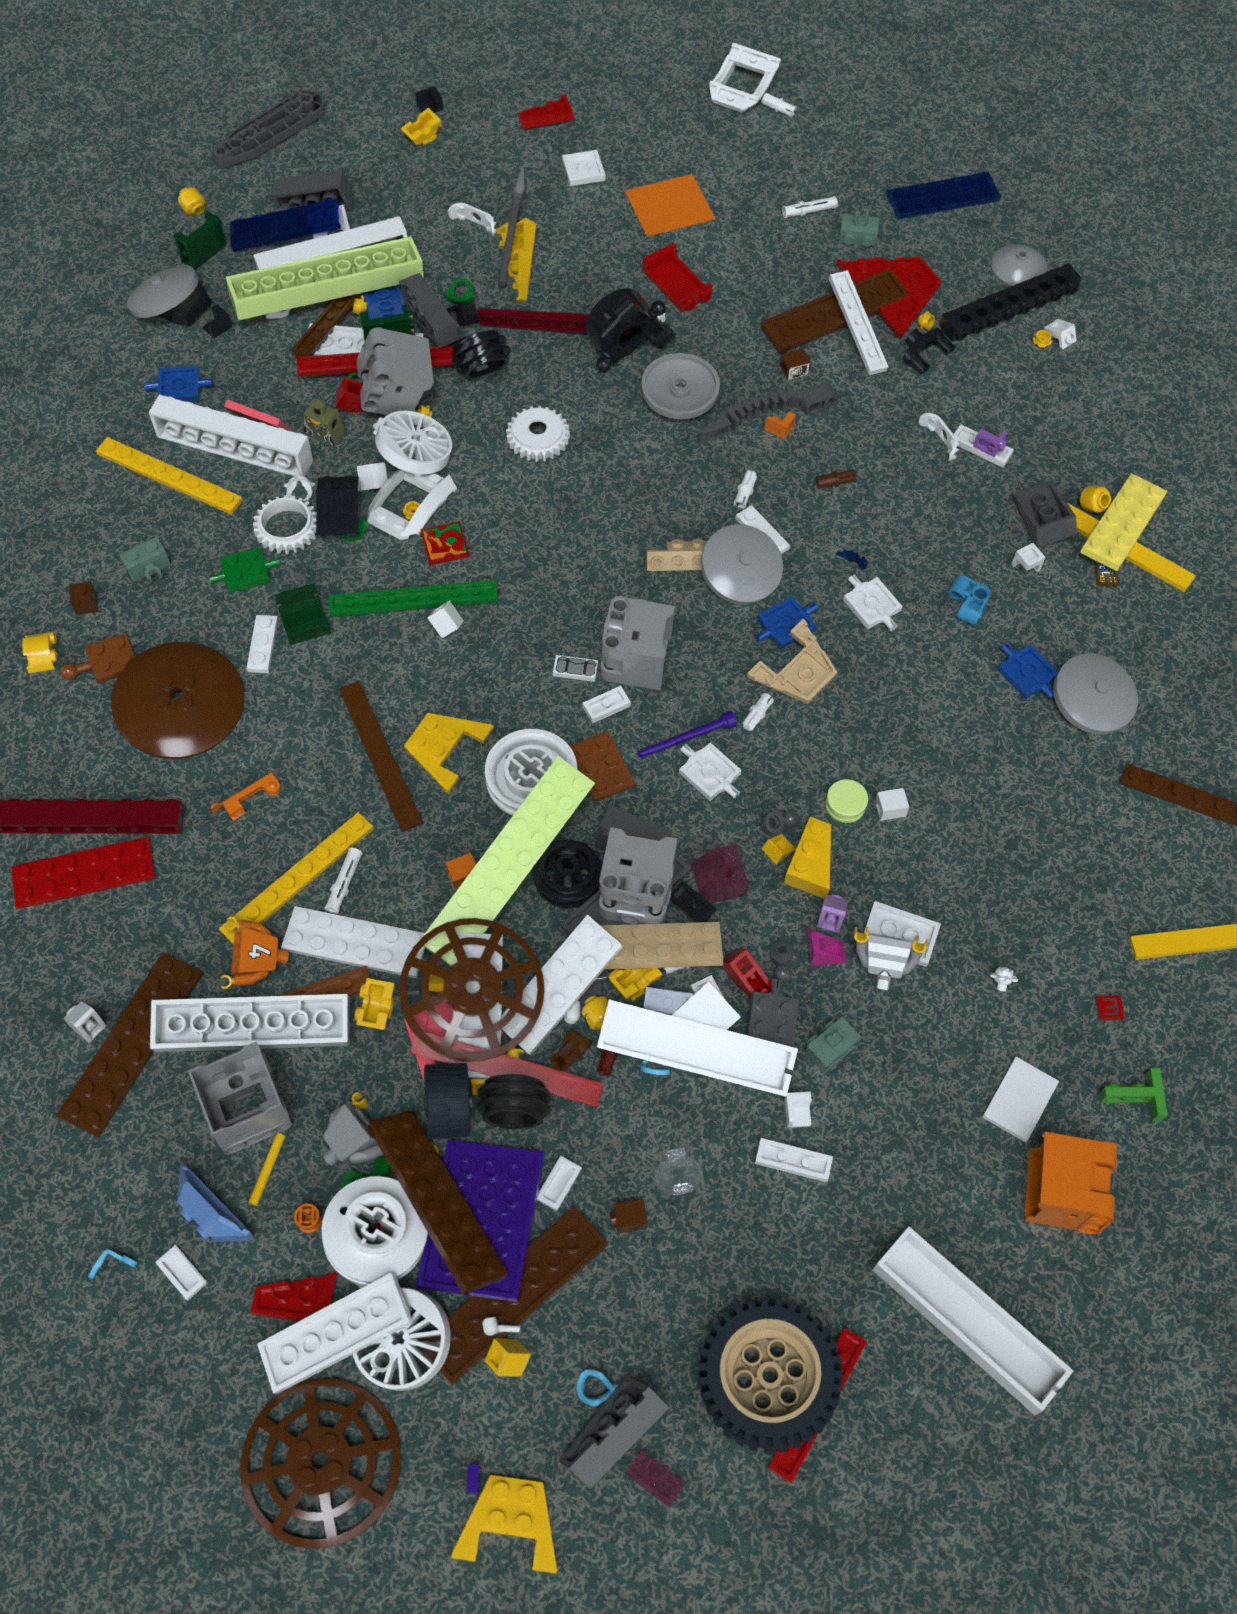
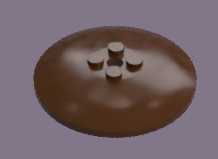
M193 642L165 643L140 653L123 668L114 684L111 696L113 718L122 736L133 747L145 754L172 760L197 756L220 744L237 725L244 706L242 681L233 664L218 651ZM180 691L183 693L178 699L171 698L173 692Z

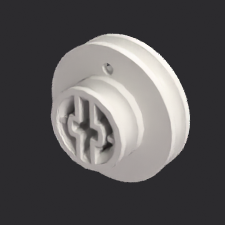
M540 729L518 730L500 739L490 750L485 763L486 786L493 802L501 810L513 816L557 756H560L577 769L576 758L570 746L559 736Z
M366 1177L346 1185L330 1201L322 1221V1241L328 1261L342 1277L363 1286L389 1273H395L397 1280L406 1276L419 1262L427 1241L428 1232L399 1181L387 1177ZM343 1207L348 1208L345 1215L340 1213V1209ZM389 1214L392 1215L394 1223L389 1221ZM376 1223L381 1224V1231L376 1229L373 1234L369 1233V1226L374 1228Z

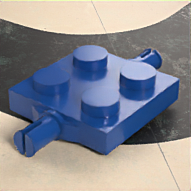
M198 366L160 368L156 382H144L145 391L157 390L158 396L173 397L184 402H198L201 387L213 386L212 378L200 379Z
M791 596L758 614L757 617L764 630L755 634L756 640L758 639V642H761L765 638L770 637L783 649L796 641L789 634L802 619L807 622L811 633L814 632L816 624L811 620L809 614L819 609L818 605L813 602L803 607Z
M1008 643L1004 644L1001 650L1009 658L1000 664L997 670L1025 699L1040 691H1043L1050 700L1054 698L1053 689L1049 686V683L1054 681L1058 671L1031 644L1017 651Z

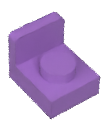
M980 429L973 447L995 457L999 451L1002 452L1008 442L1005 440L1008 432L1003 431L1000 437H997Z

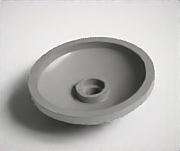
M1023 244L1004 246L995 252L991 260V267L996 277L1011 286L1047 272L1045 258L1036 249Z

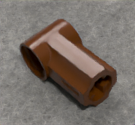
M571 1029L561 1045L551 1054L550 1060L553 1067L558 1071L567 1070L578 1058L580 1060L584 1058L582 1055L587 1048H591L592 1041Z

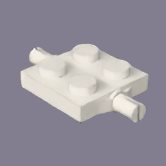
M855 574L850 576L848 581L854 586V589L844 595L843 601L867 630L879 623H885L890 631L895 630L898 625L891 617L902 610V605L878 577L869 582L861 583Z
M712 743L696 752L688 744L681 748L680 751L689 759L679 769V774L709 801L724 791L730 794L733 799L736 796L738 797L740 791L732 785V782L741 775L742 770Z

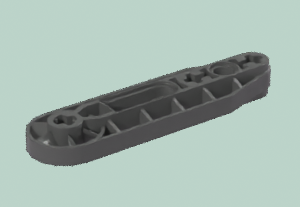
M313 90L298 91L235 129L222 143L213 148L215 165L219 169H227L232 165L256 158L314 122L325 111L323 97L320 93Z

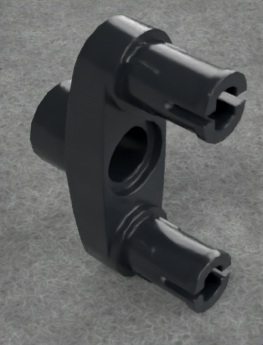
M916 328L906 338V343L910 347L902 359L908 365L911 364L922 375L930 368V365L919 356L922 350H926L932 345H937L946 355H949L950 352L955 350L956 346L945 337V333L939 328L930 330L925 334Z

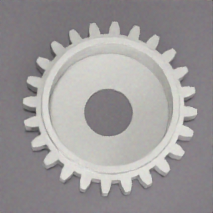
M538 406V408L530 407L528 410L524 408L522 413L517 412L516 418H511V423H508V429H506L507 443H509L510 449H514V454L520 452V458L526 456L528 461L532 458L535 459V462H538L539 459L546 461L548 457L553 459L554 454L559 456L560 450H565V445H568V439L570 438L569 425L566 424V419H562V414L557 415L556 410L551 411L548 407L541 408V406ZM533 422H542L546 425L547 429L542 434H533L530 432L529 426Z
M284 495V498L276 497L273 501L268 500L269 503L267 505L262 504L263 509L257 510L258 516H254L255 522L253 527L258 542L262 543L264 548L269 547L271 552L276 549L278 554L282 550H285L286 554L289 553V550H293L296 553V548L300 547L303 550L305 543L310 545V539H316V512L314 506H310L308 501L303 502V498L297 500L295 496L287 498L286 495ZM283 511H296L308 519L305 527L293 536L276 537L265 530L267 521L275 514Z

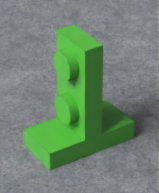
M1150 1068L1145 1074L1146 1087L1144 1084H1133L1130 1087H1121L1120 1084H1109L1100 1092L1101 1103H1149L1151 1121H1162L1168 1115L1160 1068Z

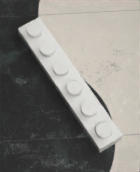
M848 270L830 274L829 281L868 374L873 375L887 371V362Z

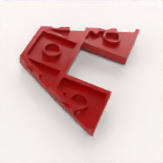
M896 257V260H885L884 258H858L857 261L837 260V266L842 272L848 270L853 284L888 269L893 271L910 295L880 308L878 315L899 339L903 337L941 285L939 277L921 257Z

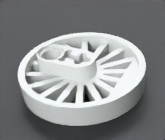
M397 411L388 414L381 421L375 436L377 449L384 459L393 466L414 474H432L442 470L447 465L452 450V440L448 431L435 419L414 411Z
M401 1287V1291L410 1315L413 1308L416 1310L411 1317L413 1323L369 1345H379V1347L363 1357L361 1350L353 1354L359 1370L367 1379L378 1386L397 1391L411 1390L430 1381L443 1366L451 1341L449 1321L441 1305L429 1294L408 1287ZM421 1316L426 1318L425 1320L416 1324V1322L419 1320ZM429 1324H433L437 1329H439L435 1331L417 1333L419 1330L423 1329ZM399 1334H404L402 1337L405 1340L404 1343H399ZM441 1335L440 1347L417 1340ZM415 1346L437 1351L438 1355L435 1361H431ZM384 1353H387L390 1361L384 1368L381 1365V1357ZM412 1353L430 1367L424 1375H422ZM406 1359L416 1380L410 1383L407 1382ZM369 1361L371 1363V1367L373 1368L371 1371L366 1365V1363ZM399 1367L400 1385L391 1384L394 1371ZM379 1372H386L384 1381L376 1377Z

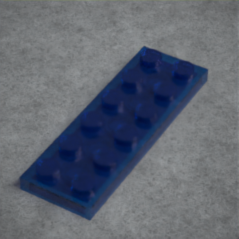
M989 171L886 190V196L897 220L1001 200V195Z
M338 199L326 200L324 202L310 203L305 206L291 207L282 211H273L268 214L230 221V246L233 251L341 229Z

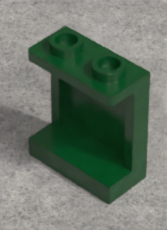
M209 211L204 213L206 222L190 235L185 236L180 231L174 235L181 262L193 267L194 270L198 269L227 246L220 218Z
M402 305V314L369 319L367 311L359 312L364 342L370 330L377 327L415 335L414 326L410 325L414 323L412 312L407 311L406 305Z
M315 584L303 585L299 588L282 591L274 595L290 645L331 634Z

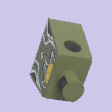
M322 400L312 402L303 414V432L336 446L346 432L339 413L335 409L326 406Z

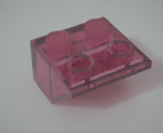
M736 844L715 848L691 863L698 893L708 902L716 903L746 896L748 882Z

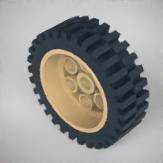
M761 1298V1304H755L753 1299L747 1301L746 1307L741 1308L739 1304L733 1307L732 1314L729 1315L726 1312L722 1315V1321L720 1323L716 1322L712 1326L711 1335L707 1334L705 1338V1346L701 1349L699 1362L701 1396L709 1416L713 1417V1423L717 1428L721 1427L724 1430V1435L729 1439L731 1436L735 1438L736 1444L742 1447L744 1444L750 1446V1450L756 1452L758 1448L765 1449L764 1453H772L773 1449H779V1452H787L789 1447H794V1449L800 1448L803 1442L806 1441L808 1443L814 1439L815 1434H820L824 1430L826 1423L831 1420L837 1407L843 1379L841 1356L837 1355L838 1346L835 1341H831V1333L826 1327L823 1330L821 1327L822 1321L817 1316L814 1319L809 1317L810 1311L806 1308H803L801 1312L797 1310L796 1303L790 1301L789 1306L782 1305L783 1299L777 1298L775 1304L768 1303V1298ZM774 1346H779L784 1350V1355L774 1357L770 1353V1349ZM748 1352H755L759 1359L754 1363H750L744 1356ZM792 1366H798L803 1374L799 1377H792L788 1369ZM771 1371L776 1374L777 1380L773 1383H768L763 1379V1374ZM747 1377L751 1380L752 1384L749 1388L743 1389L738 1386V1379ZM789 1391L795 1395L796 1399L792 1403H785L781 1399V1394ZM759 1397L767 1398L770 1402L769 1407L766 1409L758 1408L755 1404L756 1399Z

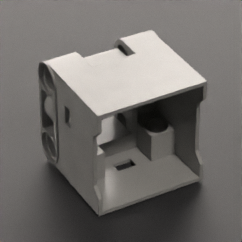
M380 327L370 330L357 358L358 376L363 380V386L360 390L361 408L366 412L383 415L397 411L417 412L415 408L424 391L430 390L434 383L428 338L386 330Z
M623 596L614 597L610 602L603 631L602 679L608 682L661 690L664 659L668 640H671L675 606Z
M610 827L599 882V913L604 919L627 924L664 923L672 890L677 838L664 837L658 841L628 836L622 829ZM622 859L632 861V865H626ZM606 904L607 906H611V904H613L615 906L612 908H607L604 905ZM650 912H652L653 914H658V913H660V915H658V916H653V915L650 914Z
M257 1041L213 1063L188 1070L211 1134L225 1154H233L274 1136L276 1133H281L292 1126L288 1110L282 1096L279 1094L268 1060L264 1052L262 1053ZM243 1081L242 1086L232 1089L234 1083ZM263 1089L267 1099L266 1102L261 1103L260 1107L227 1121L222 1105L234 1103L257 1093L256 1090Z

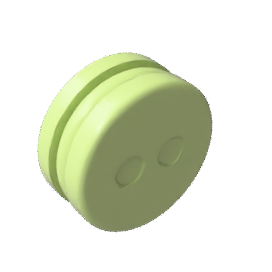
M839 780L832 784L828 790L825 801L826 810L832 818L839 822L851 823L857 821L865 813L868 804V794L866 789L854 780Z

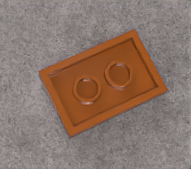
M609 731L570 745L576 758L578 770L595 783L589 791L594 802L635 787V782Z

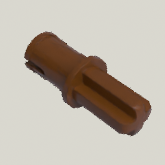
M855 470L838 473L833 471L831 474L816 476V483L818 489L834 485L838 487L839 484L855 481L857 475Z

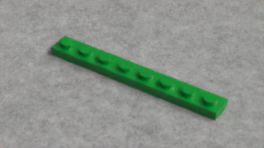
M496 580L328 595L330 617L437 608L449 600L453 606L498 602Z

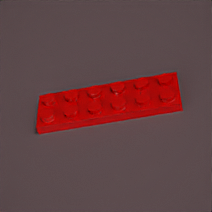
M149 837L11 866L15 907L17 909L156 879Z

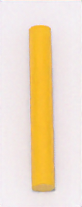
M276 1133L248 1204L258 1206L286 1137L285 1135Z

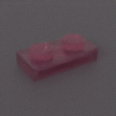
M642 1451L626 1473V1476L668 1508L671 1507L685 1483Z

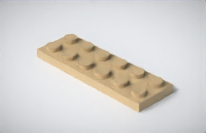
M720 922L600 925L624 946L605 969L723 966Z

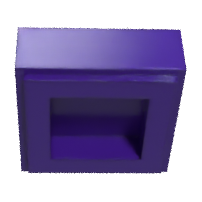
M469 1464L467 1492L469 1495H479L480 1465Z

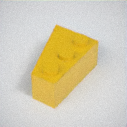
M809 817L787 870L784 884L823 899L825 895H828L830 890L831 824Z

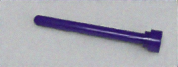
M732 710L724 712L718 720L640 749L638 756L644 758L721 727L723 729L736 727L735 715Z

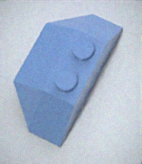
M185 1164L180 1166L177 1198L178 1204L183 1208L179 1211L180 1214L189 1223L194 1220L199 1225L196 1230L205 1240L211 1237L214 1242L251 1241L254 1238L251 1232Z

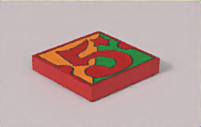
M460 521L420 530L430 566L470 557Z

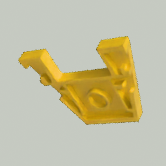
M427 713L405 743L404 749L449 794L458 782L459 775L442 767L443 763L464 734L484 744L494 730V726L487 723Z
M490 1475L452 1552L451 1558L476 1562L481 1532L530 1538L536 1540L532 1570L557 1574L543 1482Z

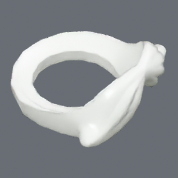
M304 476L291 478L287 484H284V487L287 488V498L292 497V491L295 489L297 482L300 481L308 492L303 502L309 501L312 498V487L315 483H312Z

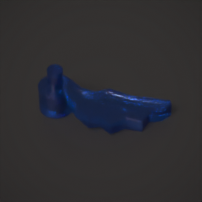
M853 550L836 552L837 556L845 558L850 562H856L860 569H867L868 561L865 556L860 558V555Z

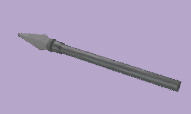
M524 167L521 168L513 189L512 209L498 279V285L504 287L506 283L518 212L523 200L522 194L525 189Z

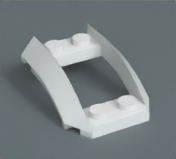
M733 43L731 51L727 55L721 69L713 81L709 83L713 103L743 113L762 98L778 69L781 59ZM736 65L764 74L753 94L725 86Z
M399 469L385 482L374 497L368 509L367 522L400 540L409 539V535H420V530L424 528L430 517L448 499V495L457 490V487L450 474L443 478L435 473L414 474ZM403 480L429 492L410 522L381 507L389 494Z

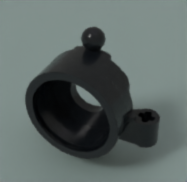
M623 288L606 295L594 306L587 318L586 332L604 355V357H600L596 362V367L600 372H607L611 368L612 362L618 363L619 359L630 355L647 337L663 349L676 336L675 332L657 317L665 313V303L661 300H656L650 308L636 290ZM631 327L630 335H622L624 331Z

